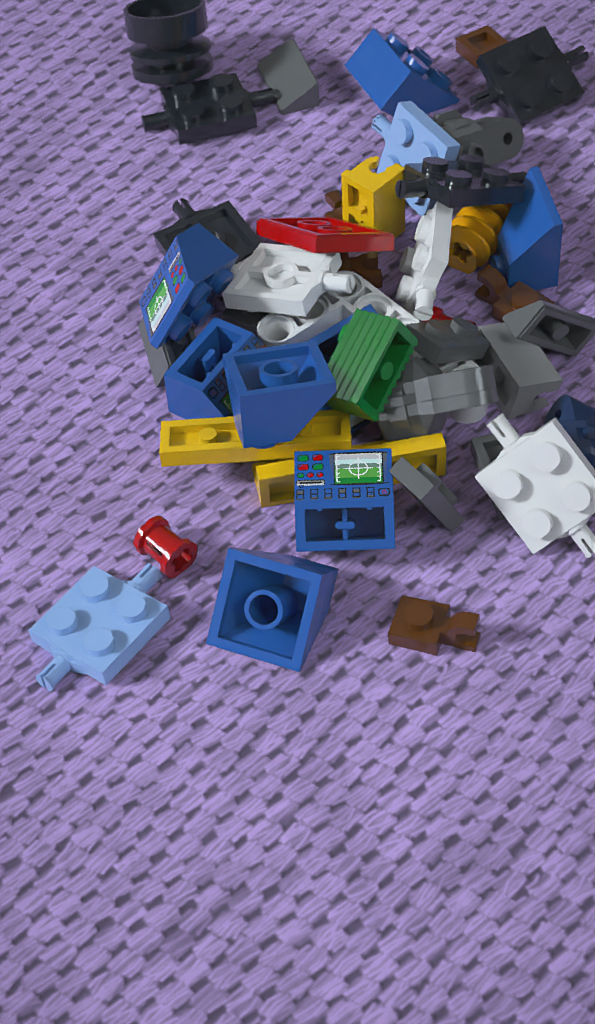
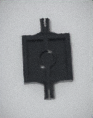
M545 26L538 28L479 56L476 64L486 79L487 89L471 95L470 104L471 106L475 104L473 109L478 112L495 103L507 114L508 118L517 120L521 126L583 96L585 92L572 72V67L588 61V52L585 51L583 53L586 48L580 45L569 52L563 53L557 47Z
M236 72L231 74L220 73L208 79L176 83L171 87L161 88L160 93L164 111L141 115V121L145 132L168 127V129L176 134L179 143L185 144L257 128L256 113L253 108L275 104V95L272 87L249 92L242 87Z
M460 155L459 160L448 161L439 157H425L422 163L405 164L403 180L396 182L395 192L396 196L400 199L430 198L448 208L523 202L525 191L523 181L527 173L525 171L509 173L507 170L491 167L485 164L483 157L477 155Z
M180 198L181 204L176 200L172 206V210L179 217V220L173 225L153 233L156 246L165 257L175 237L199 223L239 255L235 264L251 256L258 245L262 243L229 200L210 209L194 211L187 199Z

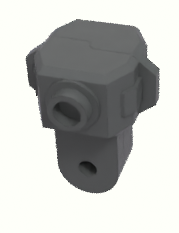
M449 109L434 114L432 119L461 145L456 160H459L460 155H477L483 157L485 164L491 166L514 158L520 152L523 145V129L520 123L513 118L487 116L472 120L471 118H464L456 109Z
M413 354L409 355V362L405 363V370L401 371V378L396 380L397 386L392 388V395L388 396V403L384 404V411L379 413L377 423L383 437L387 441L431 435L434 432L443 430L449 411L499 402L493 365L443 373L436 364H432L425 358L413 357Z

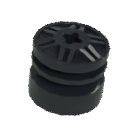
M135 0L125 6L123 13L127 37L129 40L136 42L129 49L131 60L134 61L131 67L135 80L153 85L176 84L200 78L211 71L213 59L210 52H208L211 48V43L208 37L201 35L208 28L205 0Z

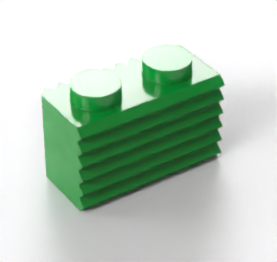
M357 308L350 322L342 327L338 337V345L327 364L336 381L337 391L326 404L334 410L371 421L379 420V413L384 411V404L388 403V396L392 395V388L397 386L396 380L401 378V371L405 370V363L409 362V355L414 353L413 347L418 345V339L397 318L381 314L377 315L374 312L370 313Z

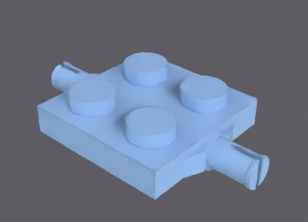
M412 101L398 102L392 123L384 115H378L372 121L375 123L371 124L372 129L378 132L386 143L377 173L384 172L387 167L395 163L405 167V164L422 163L425 157H439L448 161H456L461 145ZM405 198V202L421 217L426 215L425 212L427 210L433 209L436 200L430 198Z
M147 563L131 581L119 580L93 566L28 630L31 640L50 652L54 657L36 675L38 683L42 687H46L48 691H52L64 676L71 671L87 674L107 685L171 618L166 604L146 594L162 578L161 571L155 565L152 566L151 563Z

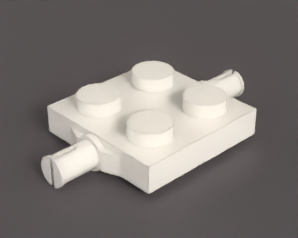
M436 201L433 209L427 210L425 212L426 215H422L414 237L416 243L413 248L406 247L399 266V271L405 274L399 283L396 300L401 301V307L421 321L432 318L433 303L437 294L436 287L449 260L453 208H448Z
M260 243L251 256L233 265L230 271L234 274V278L222 295L226 308L246 310L248 312L286 314L287 316H306L323 292L351 293L354 289L355 279L353 274L336 273L342 265L340 253H313L290 245Z
M504 414L498 415L486 426L503 446V450L497 459L480 470L475 478L533 554L555 539L565 538L570 535L585 554V557H591L593 553L595 554V535L586 523L591 515L595 513V469L556 417L537 431L519 436Z

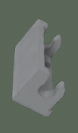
M505 322L478 326L477 333L488 340L490 345L482 359H474L472 361L478 366L493 365L499 402L496 404L505 418L510 420L518 415H524L549 406L546 398L535 400L534 398L540 393H550L560 389L563 379L540 346L516 339Z

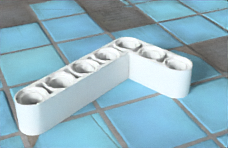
M344 270L337 271L336 273L353 274L355 285L351 293L323 292L306 316H287L286 314L270 313L259 321L257 325V338L263 345L266 344L268 347L306 342L354 314L357 308L361 310L369 304L373 306L378 314L387 315L391 318L395 317L405 326L410 323L421 322L360 275ZM414 351L413 357L418 356V358H424L416 351ZM472 360L436 364L443 373L479 367ZM488 405L449 411L448 416L459 423H475L486 415Z

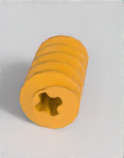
M513 203L463 207L452 220L447 265L467 274L474 272L476 267L485 265L490 260V256L497 251V237Z

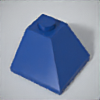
M539 166L530 167L523 181L525 185L523 202L513 203L498 234L497 254L491 255V266L503 275L507 286L512 288L518 281H521L532 289L539 290L558 286L563 222Z
M316 340L223 354L235 427L243 448L267 449L275 446L277 443L292 441L337 391L336 381Z
M235 547L228 548L206 644L300 672L329 611L339 568L293 555Z

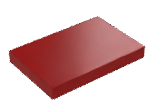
M335 217L260 218V220H257L256 235L313 253L394 251L395 235H392V233Z

